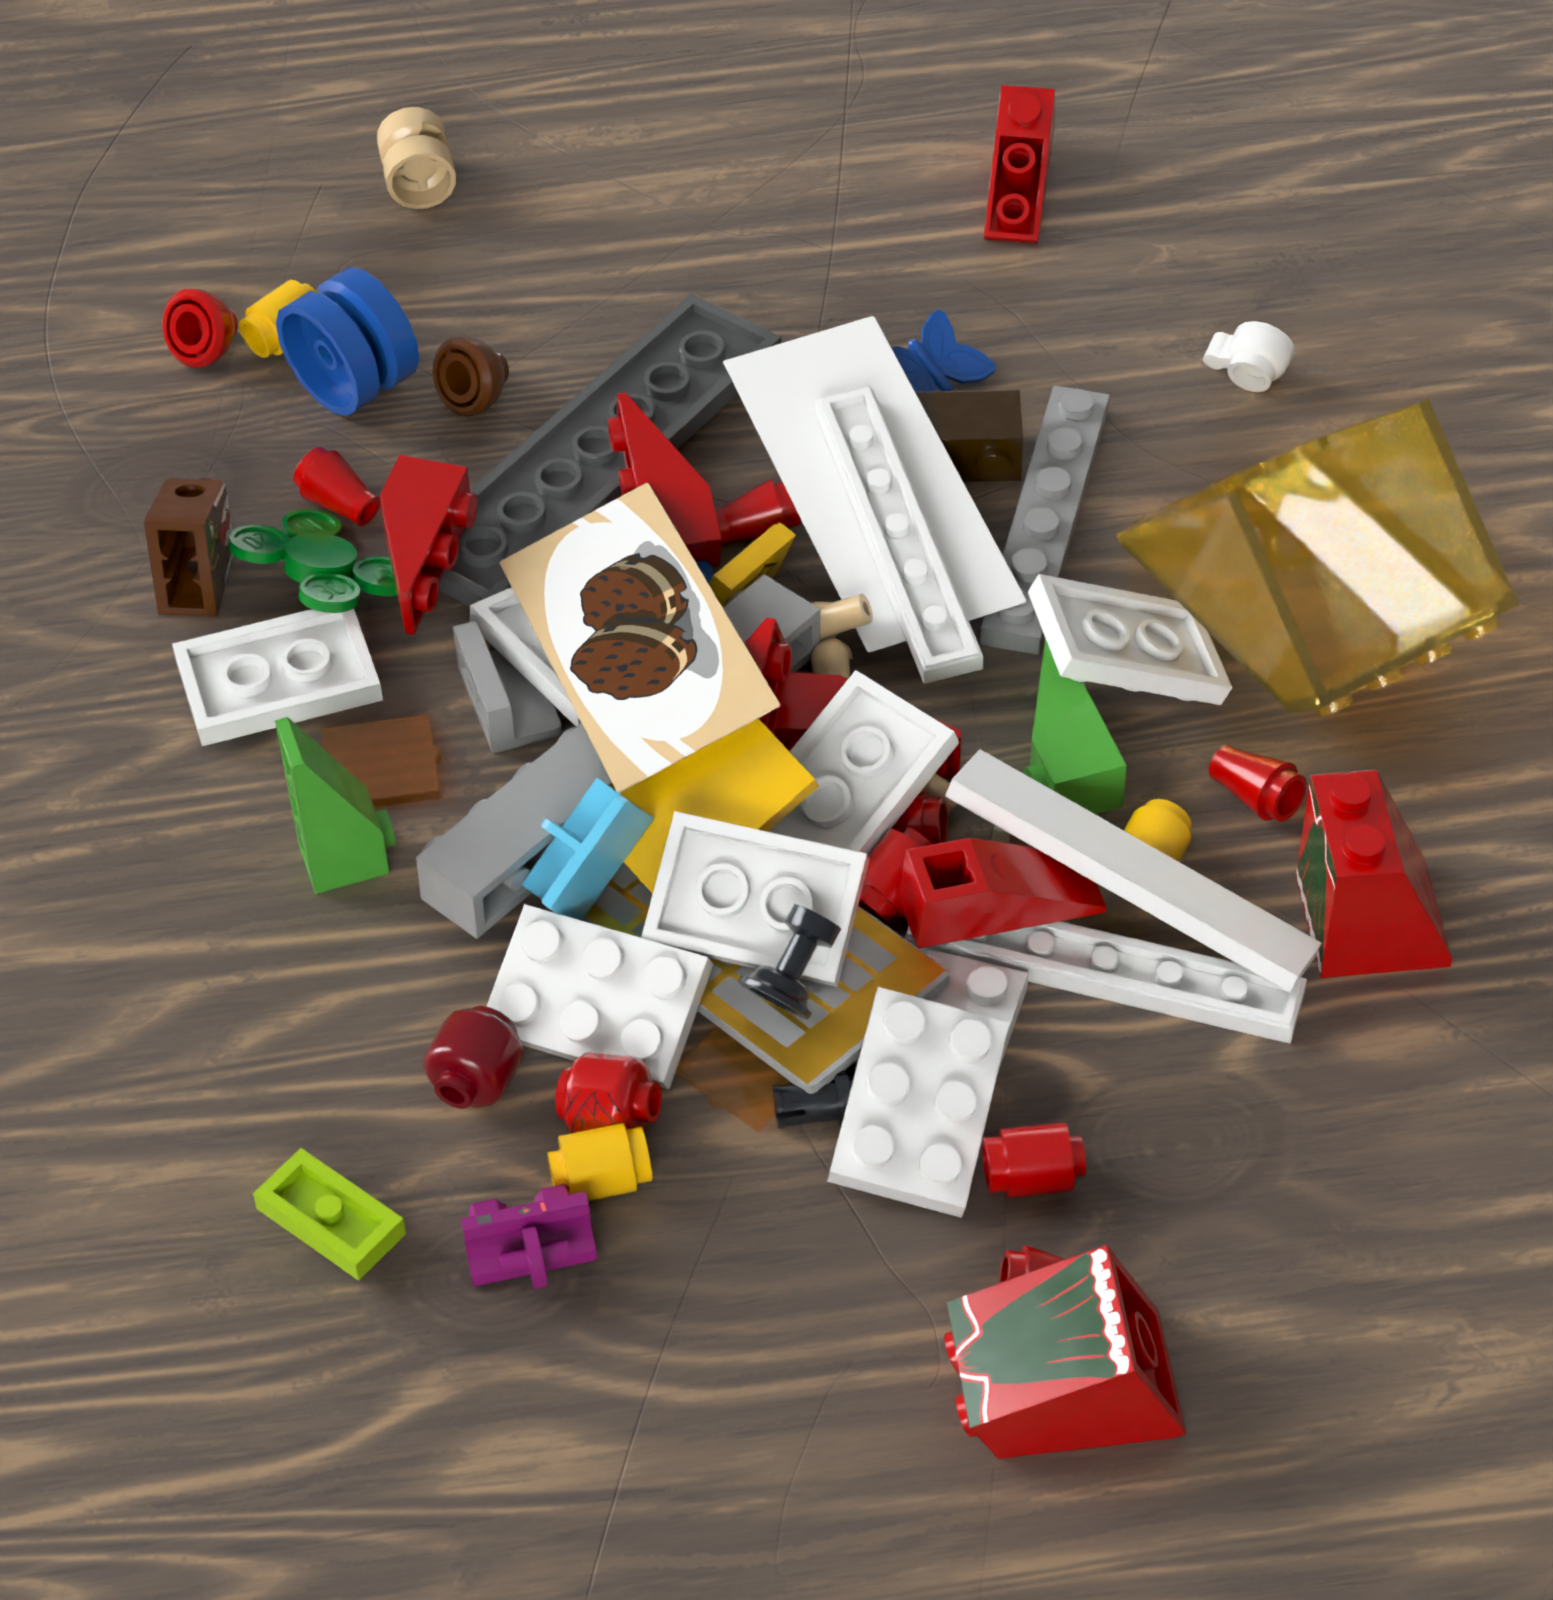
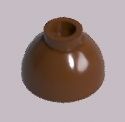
M455 337L446 340L436 351L433 360V380L437 393L443 403L452 412L460 416L470 417L487 410L498 399L509 376V366L506 358L485 342L471 337Z

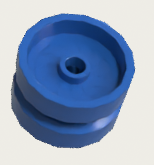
M349 266L318 285L317 293L309 291L278 311L276 319L278 340L289 366L311 396L332 413L348 416L376 399L379 390L386 391L416 373L419 363L418 345L408 318L397 300L384 285L363 269Z

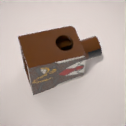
M171 478L165 480L144 520L158 614L217 617L233 556L228 549L229 534L232 531L226 485L220 480L210 478ZM189 560L198 562L196 572L186 568Z

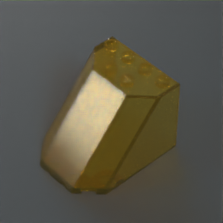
M1429 399L1302 442L1173 501L1135 520L1131 526L1116 533L1120 544L1290 714L1313 709L1316 710L1318 717L1335 713L1354 702L1351 693L1367 687L1368 691H1373L1402 678L1401 667L1416 661L1417 666L1427 664L1449 654L1452 651L1449 641L1463 634L1466 640H1471L1495 630L1501 626L1497 616L1519 605Z

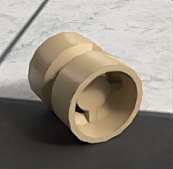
M420 107L402 108L391 113L381 122L377 131V144L390 196L401 206L411 209H428L441 204L451 195L456 185V172L452 155L449 151L445 126L439 116L431 110Z

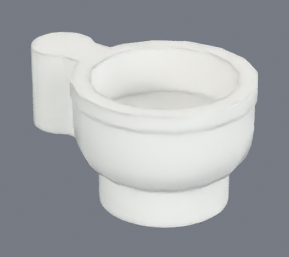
M1258 321L1245 322L1237 327L1234 335L1224 332L1215 333L1203 357V362L1208 367L1216 370L1228 368V376L1237 386L1252 392H1263L1270 387L1272 381L1280 378L1285 373L1295 354V348L1289 336L1280 329Z

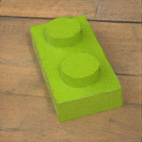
M302 1148L253 1193L257 1210L358 1281L406 1235L404 1218Z

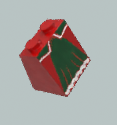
M1365 770L1311 775L1296 880L1310 937L1322 943L1315 956L1320 978L1451 967L1452 955L1425 858L1378 771Z
M1108 1245L947 1302L952 1331L945 1333V1347L952 1366L960 1374L963 1393L956 1396L957 1413L967 1435L971 1438L977 1436L998 1459L1173 1439L1186 1434L1159 1310Z

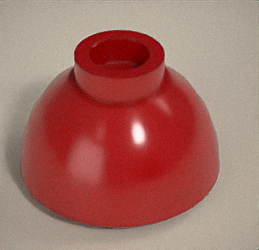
M184 289L175 293L167 302L162 316V332L167 348L176 360L192 368L205 367L218 361L229 350L238 330V321L235 313L217 295L202 289Z

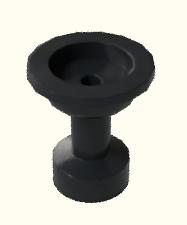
M794 904L785 921V924L794 934L776 968L760 966L749 976L741 975L738 983L767 1002L808 1020L812 1014L807 1008L809 993L806 986L799 979L816 947L832 948L842 929L822 915L801 905Z

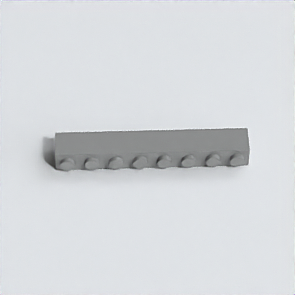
M765 574L746 590L736 592L723 608L743 643L766 618L776 619L785 643L790 644L792 648L790 672H796L810 660L812 651L820 642V609ZM582 723L577 727L567 729L555 745L533 763L529 762L520 767L512 780L488 799H482L477 802L464 819L443 836H437L430 840L416 857L421 899L476 939L532 893L521 884L555 837L540 826L545 818L562 827L596 778L616 790Z

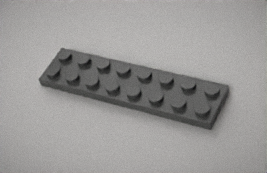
M691 293L470 489V492L476 493L478 498L476 518L470 529H463L458 540L459 547L456 562L451 570H444L439 581V590L470 607V605L510 588L511 585L499 563L501 560L621 497L618 470L626 469L623 452L613 453L607 423L608 418L617 417L618 393L626 392L678 450L738 394L723 361L781 344V337Z

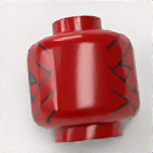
M589 1052L584 1053L575 1060L571 1068L567 1067L562 1071L556 1086L555 1107L558 1117L561 1121L566 1122L567 1128L571 1133L624 1123L626 1129L642 1127L645 1132L648 1123H655L660 1115L662 1090L659 1083L652 1081L650 1069L642 1059L632 1056Z

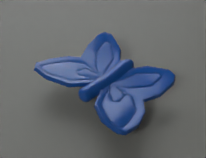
M940 309L931 312L922 327L921 342L915 339L910 340L908 343L909 349L900 346L891 347L915 392H937V388L940 391H952L953 385L948 379L960 384L984 381L995 373V363L984 353L969 345L956 344L953 327L946 313Z

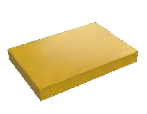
M756 719L619 792L654 818L623 862L653 894L674 811L768 832L813 793L819 785L759 719Z

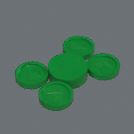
M314 509L294 510L283 517L281 530L267 525L249 524L239 526L229 534L228 549L238 559L257 564L275 563L284 559V572L291 579L299 582V600L313 610L326 613L350 611L359 604L360 590L377 596L397 595L390 557L371 556L357 561V550L354 545L340 537L341 522L338 518L327 512Z

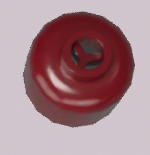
M476 1006L472 1009L467 1008L454 1011L444 1020L425 1053L423 1068L429 1081L434 1086L435 1094L444 1103L459 1109H465L469 1106L477 1108L495 1104L504 1095L522 1062L524 1048L514 1023L506 1015L491 1007Z

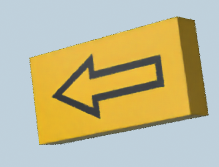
M780 522L777 525L774 524L714 574L709 586L721 606L724 608L736 592L746 590L764 574L772 579L778 572L796 534Z

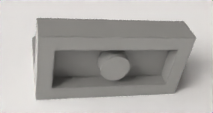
M477 620L453 626L458 669L492 754L560 736L562 734V725L555 706L497 650L489 652Z

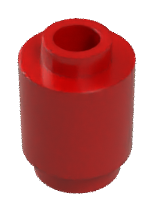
M907 827L903 833L894 829H888L868 854L870 860L858 906L886 926L893 917L902 918L905 913L898 894L906 849L933 844L912 828Z
M1066 1122L1004 1128L998 1130V1136L982 1138V1160L988 1193L1004 1192L1006 1198L1073 1192L1075 1177L1086 1175V1158L1081 1135L1070 1136Z

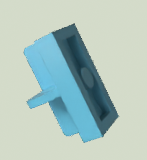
M596 778L562 827L548 818H545L540 825L555 837L521 885L542 900V904L553 912L582 921L654 818L612 787Z

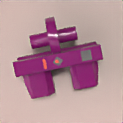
M566 1184L543 1188L534 1197V1203L507 1208L505 1203L497 1199L473 1203L469 1209V1217L460 1218L473 1287L529 1275L533 1290L548 1287L546 1271L598 1260L586 1193L581 1192L571 1195L570 1189Z

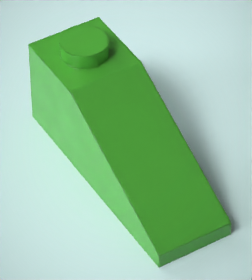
M1045 638L1032 733L1030 766L1024 767L1023 774L1094 814L1121 808L1124 802L1127 765L1084 683L1060 677Z
M288 717L275 720L299 849L315 894L390 874L386 848L396 845L386 808L375 811L367 787Z

